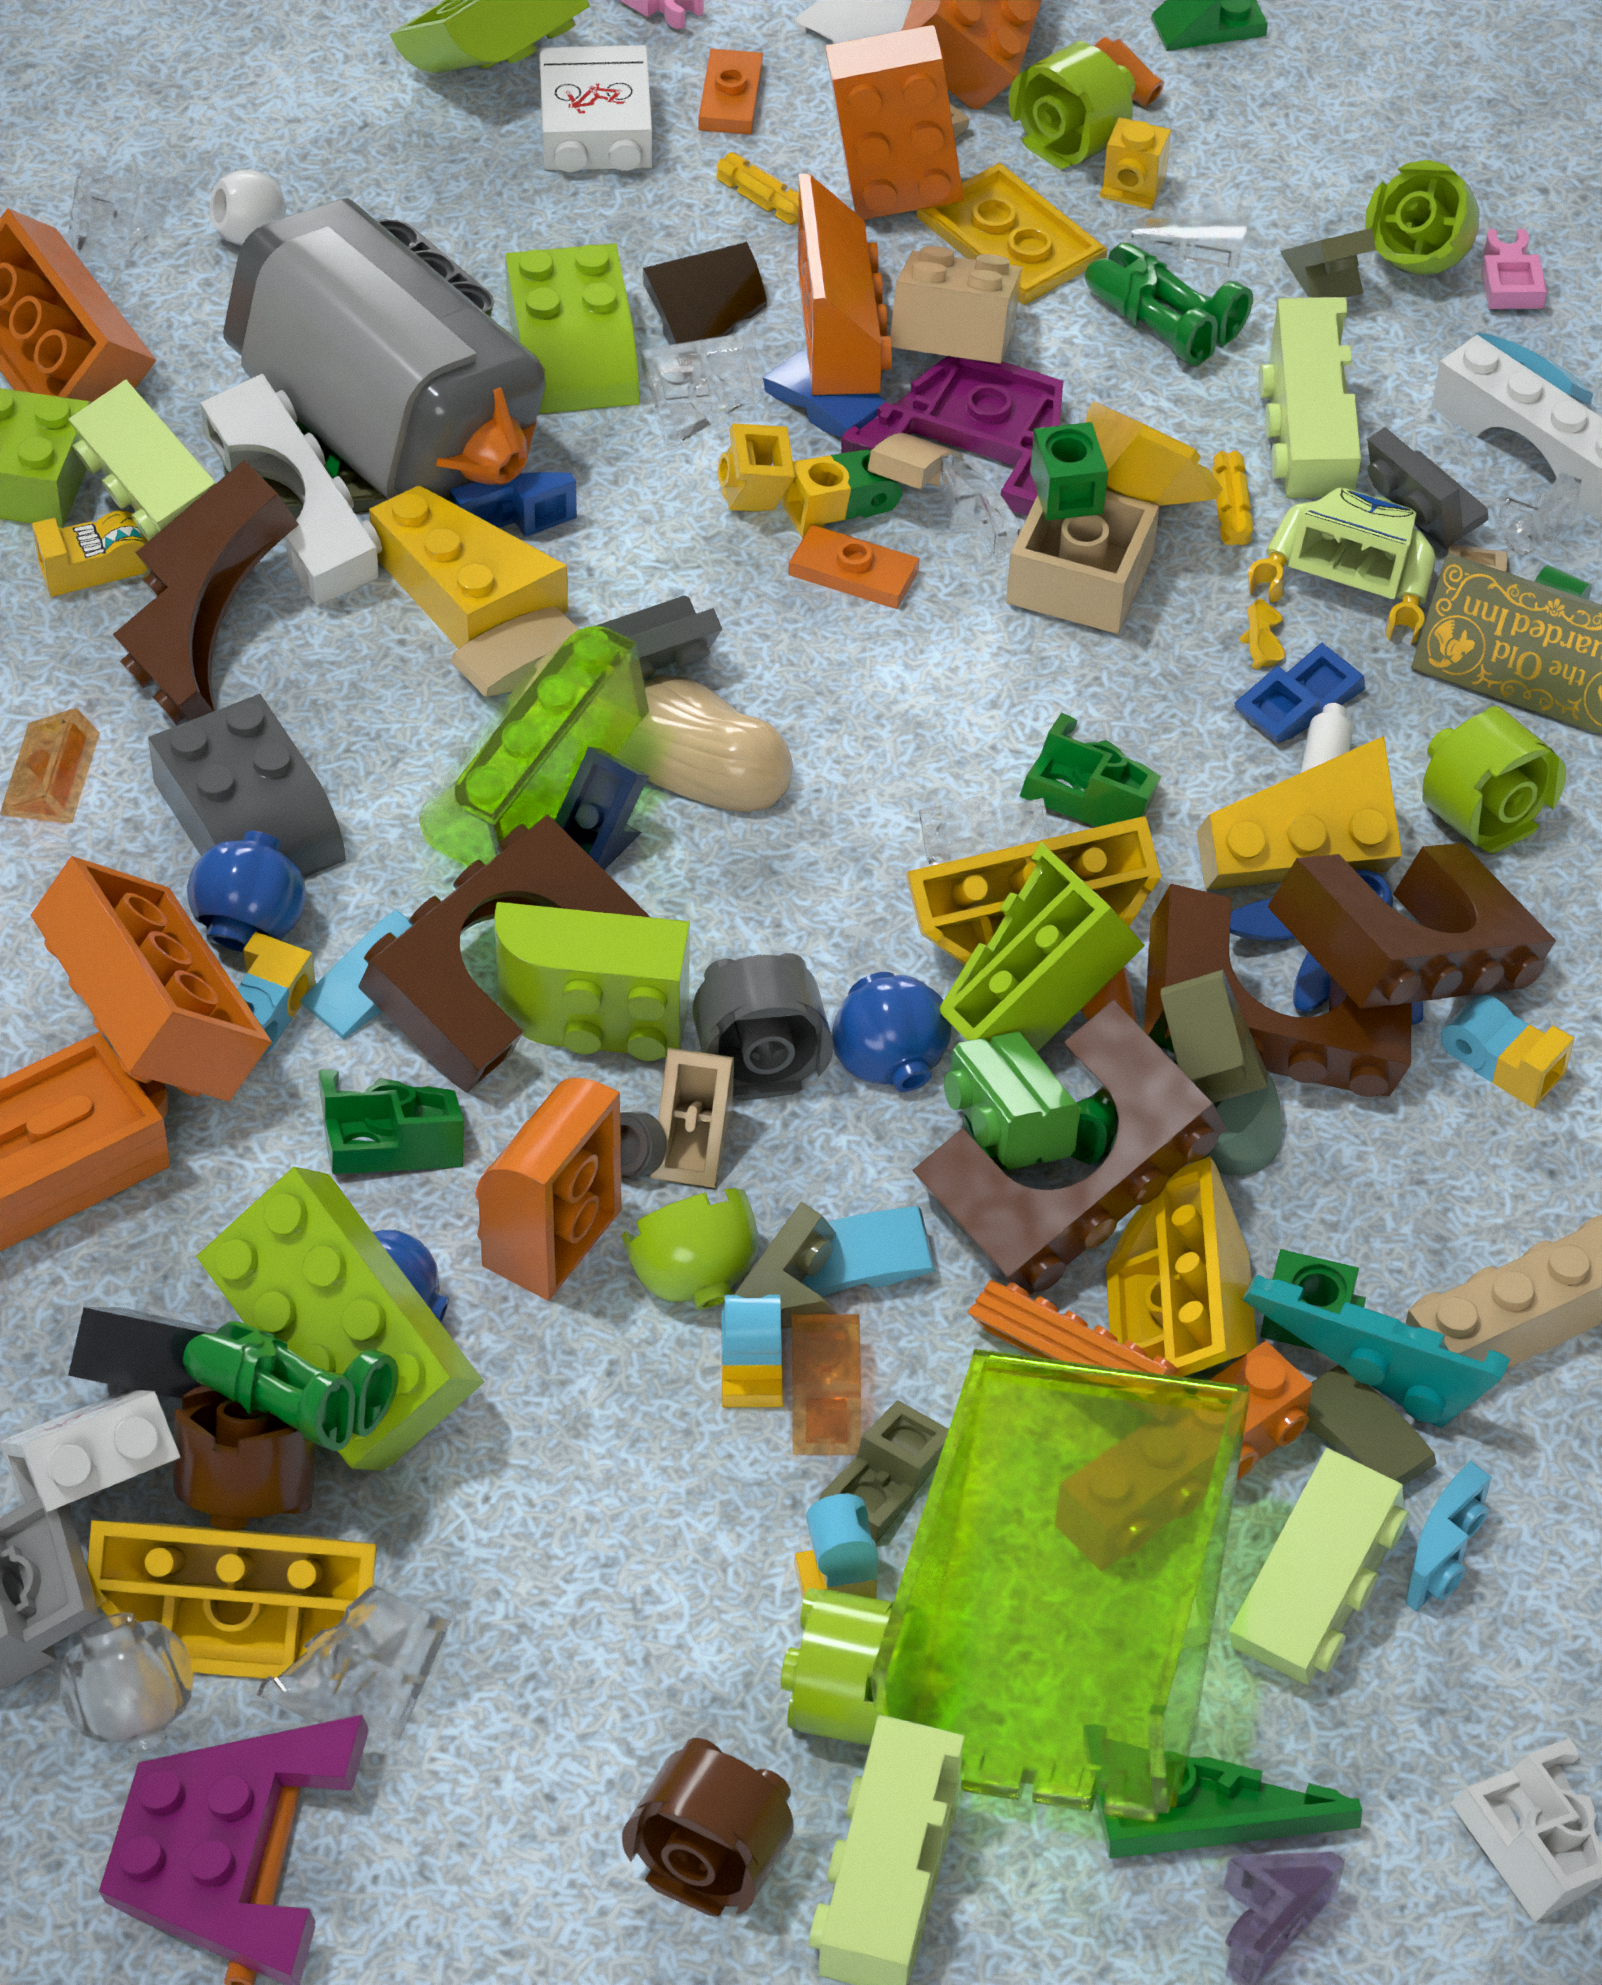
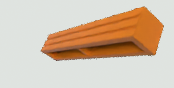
M989 1280L984 1291L975 1300L976 1303L968 1310L967 1313L985 1331L1161 1423H1164L1187 1389L1175 1375L1178 1371L1177 1367L1167 1359L1157 1355L1152 1360L1135 1343L1126 1340L1122 1345L1105 1328L1097 1325L1092 1330L1087 1327V1322L1075 1313L1067 1310L1065 1315L1058 1313L1059 1309L1050 1301L1041 1296H1038L1035 1301L1030 1299L1029 1293L1013 1282H1009L1007 1286H1004L994 1280Z

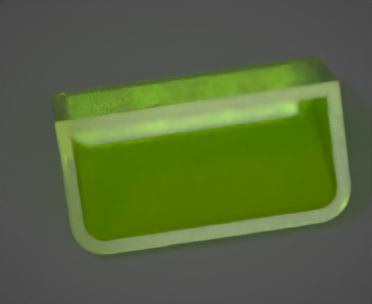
M585 627L574 632L535 663L423 804L419 813V823L425 841L434 849L467 866L478 859L486 865L500 854L496 850L498 845L518 825L524 824L530 829L547 814L555 820L588 747L601 748L616 756L637 726L649 713L636 642L605 627Z

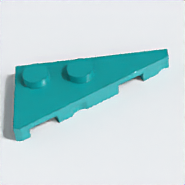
M1260 1275L1252 1279L1242 1299L1345 1368L1354 1379L1363 1384L1371 1385L1401 1405L1414 1419L1443 1428L1501 1381L1511 1360L1504 1354L1489 1350L1484 1362L1451 1352L1444 1343L1445 1334L1427 1328L1408 1326L1399 1319L1348 1302L1344 1303L1339 1314L1301 1302L1304 1294L1303 1287L1282 1280L1267 1279Z

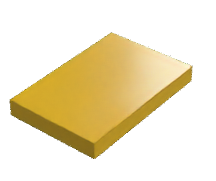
M1000 162L962 182L964 201L917 210V218L965 258L976 260L978 255L992 254L1009 259V265L1023 267L1018 300L1023 305L1085 272L1087 267L1095 260L1107 258L1108 249Z

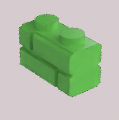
M1020 1031L993 1036L990 1042H987L985 1038L960 1042L952 1051L951 1069L944 1077L945 1096L953 1110L961 1109L971 1121L975 1139L981 1147L989 1146L1007 1170L1034 1165L1039 1158L1044 1163L1071 1156L1076 1147L1081 1108Z

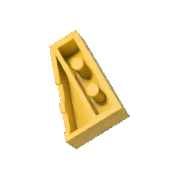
M416 486L369 509L370 523L376 530L382 545V552L377 554L378 562L458 649L484 632L521 615L554 606L563 614L568 612L566 564L426 488Z
M1384 736L1210 813L1196 831L1205 889L1281 883L1296 858L1340 854L1355 871L1388 872L1402 857Z

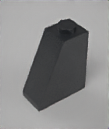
M83 1307L68 1376L135 1390L155 1391L156 1394L182 1399L189 1391L203 1386L186 1372L183 1362L186 1346L193 1338L205 1333L215 1334L218 1329L125 1307Z

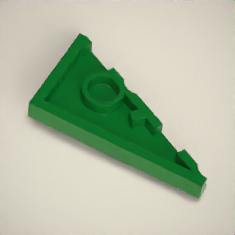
M1098 1728L1084 1729L1083 1746L1109 1859L1361 1827L1362 1807L1359 1798L1346 1797L1335 1789L1308 1783L1306 1793L1263 1783V1771L1207 1756L1201 1758L1190 1757L1176 1748L1156 1743L1151 1754L1108 1743L1106 1730Z

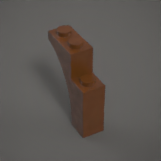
M245 460L135 552L150 571L142 580L156 598L113 634L128 653L120 660V663L143 689L151 682L160 689L152 697L175 724L179 723L184 717L190 721L217 710L212 691L211 666L218 631L227 608L253 568L276 544L299 525L278 493Z

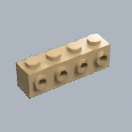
M1602 1215L1589 1219L1576 1232L1553 1243L1551 1241H1542L1535 1244L1522 1257L1499 1268L1494 1266L1483 1268L1470 1277L1466 1283L1443 1294L1433 1292L1423 1296L1408 1309L1405 1324L1445 1334L1444 1343L1449 1351L1481 1362L1485 1361L1489 1350L1502 1353L1511 1359L1507 1368L1602 1324Z

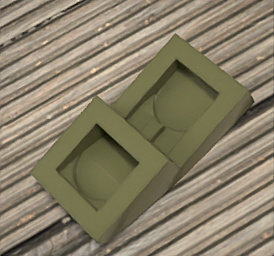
M1337 1365L1311 1382L1313 1388L1307 1413L1309 1421L1306 1428L1335 1446L1337 1453L1403 1484V1486L1436 1465L1435 1453L1415 1429L1374 1389L1354 1379L1342 1366Z
M897 1400L861 1437L857 1456L821 1492L819 1500L836 1494H853L861 1497L866 1504L871 1537L875 1544H877L940 1463L953 1442L955 1432Z

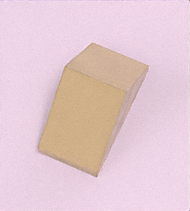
M674 1048L667 1049L658 1121L666 1137V1153L662 1164L650 1175V1178L715 1188L733 1112L734 1057Z

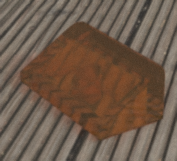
M77 708L28 724L1 807L0 814L2 816L73 823L100 732Z

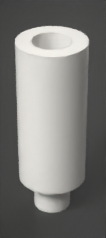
M1338 703L1326 704L1323 707L1322 713L1316 715L1311 720L1300 773L1350 751L1353 725L1346 718L1347 711L1344 706Z

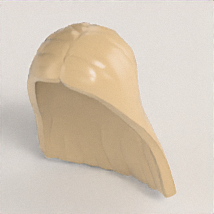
M660 674L651 680L642 681L635 684L634 687L625 689L617 696V700L613 701L610 711L605 713L603 717L604 723L600 724L597 731L600 736L596 737V748L603 749L649 775L648 782L690 799L726 810L749 812L771 807L785 794L793 774V762L788 745L774 726L760 718L741 714L715 692L687 677L664 676Z

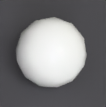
M254 169L230 172L217 182L211 194L210 217L214 228L228 242L242 246L247 237L257 228L285 218L287 206L282 189L268 174Z

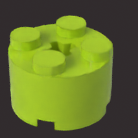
M1075 41L1029 66L1015 77L1009 92L1010 115L1013 123L1020 120L1027 134L1021 141L1028 150L1058 169L1067 168L1071 165L1080 164L1105 150L1119 117L1132 120L1133 104L1131 95L1135 91V81L1131 72L1126 67L1116 65L1106 53L1084 41Z
M1492 706L1463 722L1455 730L1445 728L1432 738L1427 748V755L1431 761L1423 780L1422 801L1472 845L1481 847L1487 853L1495 854L1532 835L1540 827L1533 819L1545 804L1552 810L1554 809L1565 786V763L1547 744L1503 708Z
M809 1588L806 1591L801 1608L800 1627L804 1630L800 1649L788 1648L781 1671V1689L793 1692L788 1708V1728L796 1729L802 1733L870 1746L878 1714L896 1719L901 1717L912 1674L904 1672V1649L915 1651L916 1618L912 1606L898 1604L897 1602L828 1589Z

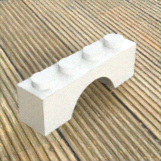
M1478 335L1440 360L1432 408L1475 437L1491 427H1503L1523 435L1541 451L1549 462L1556 476L1560 494L1602 522V417Z
M262 373L200 402L204 434L228 472H231L245 460L261 477L273 479L284 484L302 501L304 506L296 520L299 525L285 536L288 565L316 605L379 578L377 554L382 552V545L376 530L368 520L362 522L358 520L352 510L354 504L346 484L339 476L330 477L323 466L325 465V458L317 440L311 433L306 435L301 433L295 423L297 422V416L294 407L283 390L275 393Z

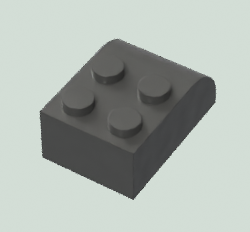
M261 694L148 737L154 784L201 856L218 843L243 840L246 831H258L271 835L282 842L280 852L299 868L303 878L346 861L341 831L323 787Z

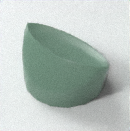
M1267 1071V1088L1213 1103L1227 1130L1219 1136L1214 1148L1202 1159L1210 1156L1216 1164L1218 1172L1221 1174L1247 1175L1259 1171L1275 1159L1282 1142L1281 1105L1275 1083L1269 1071Z

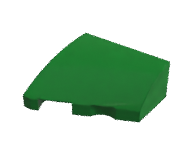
M1061 713L1047 734L1040 756L1026 775L1019 797L1095 827L1145 816L1154 798L1161 776L1144 764L1129 759L1120 748L1108 740L1082 743L1067 736L1075 730L1078 720ZM1058 780L1068 782L1073 788L1061 783Z
M330 1069L318 1070L327 1151L332 1174L463 1167L464 1119L455 1090L431 1086L412 1087L400 1081L378 1078L374 1085L369 1086L365 1092L336 1090L339 1082V1071ZM358 1137H367V1138H370V1139H372V1140H374V1141L352 1140V1139H355V1138H358Z

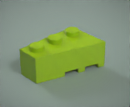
M1042 842L1031 857L1036 867L1018 895L1010 892L1002 904L1000 910L1006 916L988 945L978 943L939 1007L941 1014L967 1041L985 1038L987 1042H990L993 1036L1020 1031L1037 1053L1145 947L1144 943L1119 915Z

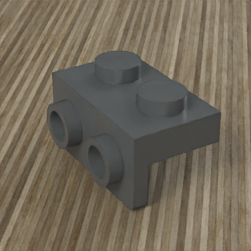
M1386 427L1367 438L1370 459L1367 471L1373 486L1392 503L1413 509L1416 512L1415 523L1444 548H1447L1488 521V508L1421 451H1413Z
M681 596L586 628L581 632L579 640L598 686L603 688L618 682H622L624 686L638 683L655 674L656 669L676 663L678 667L698 662L711 653L710 648L723 629L714 608L696 613L688 596Z

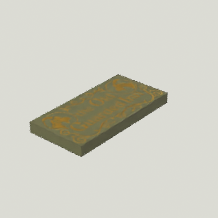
M1451 553L1448 554L1441 569L1411 669L1602 734V604Z

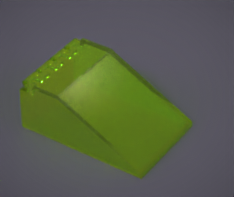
M974 1349L871 1673L876 1721L879 1714L965 1735L961 1767L962 1792L1020 1801L1025 1784L1027 1783L1033 1784V1803L1092 1812L1096 1795L1105 1796V1815L1153 1823L1157 1822L1159 1812L1169 1813L1170 1807H1176L1198 1720L1250 1401L1249 1386Z

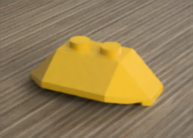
M1092 401L1085 423L1092 422L1108 469L1106 491L1160 506L1218 499L1222 487L1210 469L1198 464L1201 456L1195 448Z
M1146 816L907 871L905 875L921 935L965 966L978 943L988 945L1006 916L1000 908L1009 893L1012 892L1018 895L1036 867L1031 857L1041 842L1098 894L1130 927L1149 893L1153 891L1162 877Z
M1209 1156L1182 1167L1168 1179L1165 1189L1157 1198L1139 1208L1127 1223L1106 1264L1109 1332L1122 1345L1126 1340L1135 1343L1152 1360L1157 1355L1167 1359L1177 1367L1178 1371L1175 1375L1178 1378L1246 1355L1257 1347L1254 1308L1242 1300L1251 1283L1249 1252L1217 1166Z
M92 1520L87 1571L97 1607L103 1610L117 1629L153 1669L297 1681L371 1617L378 1544L319 1536L249 1530H224L202 1526Z

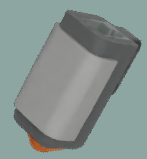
M344 198L264 224L247 237L238 254L223 329L224 340L241 356V366L251 379L263 373L275 393L283 390L294 407L297 421L389 500L416 486H422L450 501L451 489L472 482L489 486L503 485L514 480L525 467L546 386L545 368L535 354L491 318L494 306V299L491 293L415 228L399 220L383 219L377 221L353 200Z

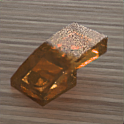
M792 1314V1455H857L861 1441L859 1314Z

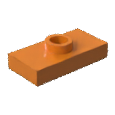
M710 48L698 117V130L752 135L763 68V53Z
M811 524L789 561L788 575L898 609L919 572L920 558Z

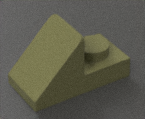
M1372 228L1315 241L1280 252L1308 298H1347L1363 294L1357 255L1375 251L1376 246Z
M1223 970L1161 988V999L1178 1067L1191 1081H1196L1198 1088L1212 1103L1268 1087V1072Z
M801 1201L734 1295L744 1298L780 1295L781 1329L836 1318L838 1314L828 1301L802 1284L807 1275L813 1276L817 1274L826 1264L833 1249L831 1241L835 1237L836 1232L823 1215Z

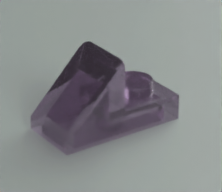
M1333 1851L1240 1855L1232 1857L1228 1862L1223 1890L1249 1909L1236 1921L1225 1940V1945L1231 1948L1225 1975L1237 1985H1256L1336 1895L1345 1860Z

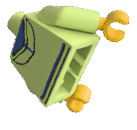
M1336 488L1318 501L1296 504L1286 512L1266 549L1269 558L1259 559L1249 568V593L1251 595L1259 583L1269 582L1271 583L1268 591L1269 603L1281 599L1284 594L1283 567L1288 565V567L1390 599H1395L1397 596L1402 601L1392 607L1385 627V635L1390 641L1394 626H1409L1414 631L1411 645L1418 641L1425 621V615L1419 604L1426 602L1435 566V552L1423 533L1413 529L1416 512L1413 509L1392 503L1384 497H1372L1346 488Z

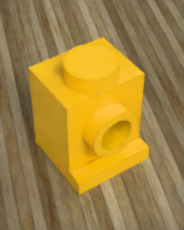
M1119 117L1107 143L1103 187L1099 197L1152 210L1167 174L1171 129L1151 125L1144 121H1134Z
M733 423L729 428L731 445L727 452L721 454L718 463V481L722 487V494L728 501L729 510L753 512L775 510L795 479L788 427Z

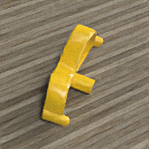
M1259 598L1248 607L1249 629L1240 636L1242 643H1249V651L1254 660L1252 668L1255 670H1259L1263 666H1274L1285 657L1284 648L1270 630L1283 621L1282 615L1265 600Z

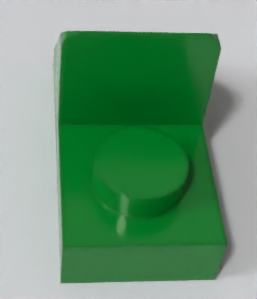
M1166 0L1151 13V20L1166 51L1263 37L1267 34L1268 22L1257 0Z

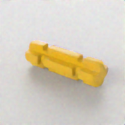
M729 152L724 159L720 158L716 165L718 168L716 177L719 181L730 188L737 185L738 189L736 191L768 212H771L773 209L776 210L774 215L788 225L798 223V192L789 188L786 191L788 186L755 164H751L748 167L750 162L736 152Z
M1222 450L1213 457L1214 465L1212 467V473L1222 487V491L1216 500L1218 519L1222 522V525L1219 526L1221 540L1225 545H1248L1252 541L1251 533L1254 527L1252 515L1248 512L1251 510L1247 476L1243 473L1246 471L1244 457L1236 450L1230 453Z

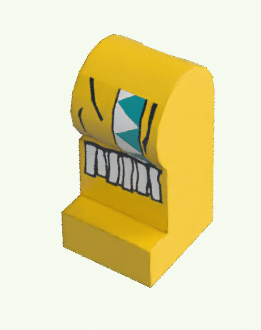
M124 510L113 511L101 517L97 522L92 523L91 521L60 529L55 518L32 523L37 559L50 597L144 574L148 571L135 553L148 540L131 517L132 512Z

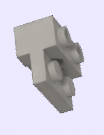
M38 1496L0 1518V1690L10 1687L56 1661L57 1658L53 1644L100 1618L69 1503L45 1512Z

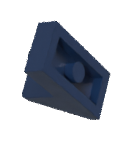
M588 747L554 821L605 870L642 833L628 825L627 822L649 775L601 748Z

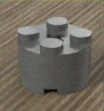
M785 953L779 956L754 955L737 960L725 958L717 960L707 967L704 973L705 981L697 990L693 1000V1019L702 1053L734 1057V1098L747 1101L793 1095L803 1090L801 1081L810 1076L815 1070H817L819 1077L827 1069L833 1054V1040L818 984L812 973L806 968L805 961L801 956L794 953Z

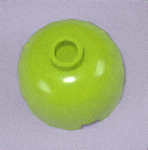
M1432 160L1409 162L1397 168L1401 173L1393 177L1388 184L1382 181L1374 190L1366 209L1365 230L1372 228L1376 251L1395 268L1419 276L1441 273L1458 264L1471 250L1479 231L1480 208L1470 186L1448 165Z
M737 1188L724 1189L728 1201L711 1205L706 1192L690 1196L666 1205L636 1221L640 1235L637 1237L625 1230L621 1237L631 1265L640 1282L656 1297L675 1303L694 1301L697 1310H705L724 1303L725 1295H734L732 1286L749 1274L757 1260L759 1248L756 1221L745 1190Z

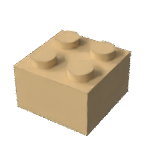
M926 246L921 248L920 252L912 250L896 281L890 332L891 347L1001 364L1015 329L1023 267L1009 265V259L992 254L978 255L976 260L954 257L952 250L938 246Z
M1106 491L1104 514L1046 521L1039 497L1037 496L1010 553L1006 603L1119 634L1154 556L1160 505Z

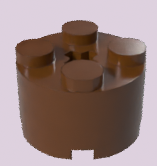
M204 1385L189 1391L182 1397V1409L175 1408L174 1442L181 1458L173 1460V1490L179 1500L195 1510L209 1514V1523L216 1528L224 1530L245 1528L250 1525L252 1518L280 1513L299 1514L308 1511L312 1507L315 1443L306 1440L297 1429L269 1411L264 1413L261 1410L255 1409L249 1415L240 1403L232 1402L228 1397Z
M691 1738L686 1742L683 1749L674 1752L666 1759L625 1824L622 1832L624 1852L630 1862L633 1861L636 1854L640 1856L650 1869L645 1881L656 1892L709 1916H719L725 1906H738L736 1914L742 1913L752 1905L792 1837L794 1821L787 1804L791 1796V1789L788 1783L777 1773L768 1769L756 1770L745 1762L723 1753L718 1746L709 1740Z

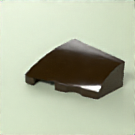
M747 242L643 268V286L663 320V334L681 366L695 361L696 352L713 339L723 340L733 332L734 326L744 319H751L767 307V298L759 268Z

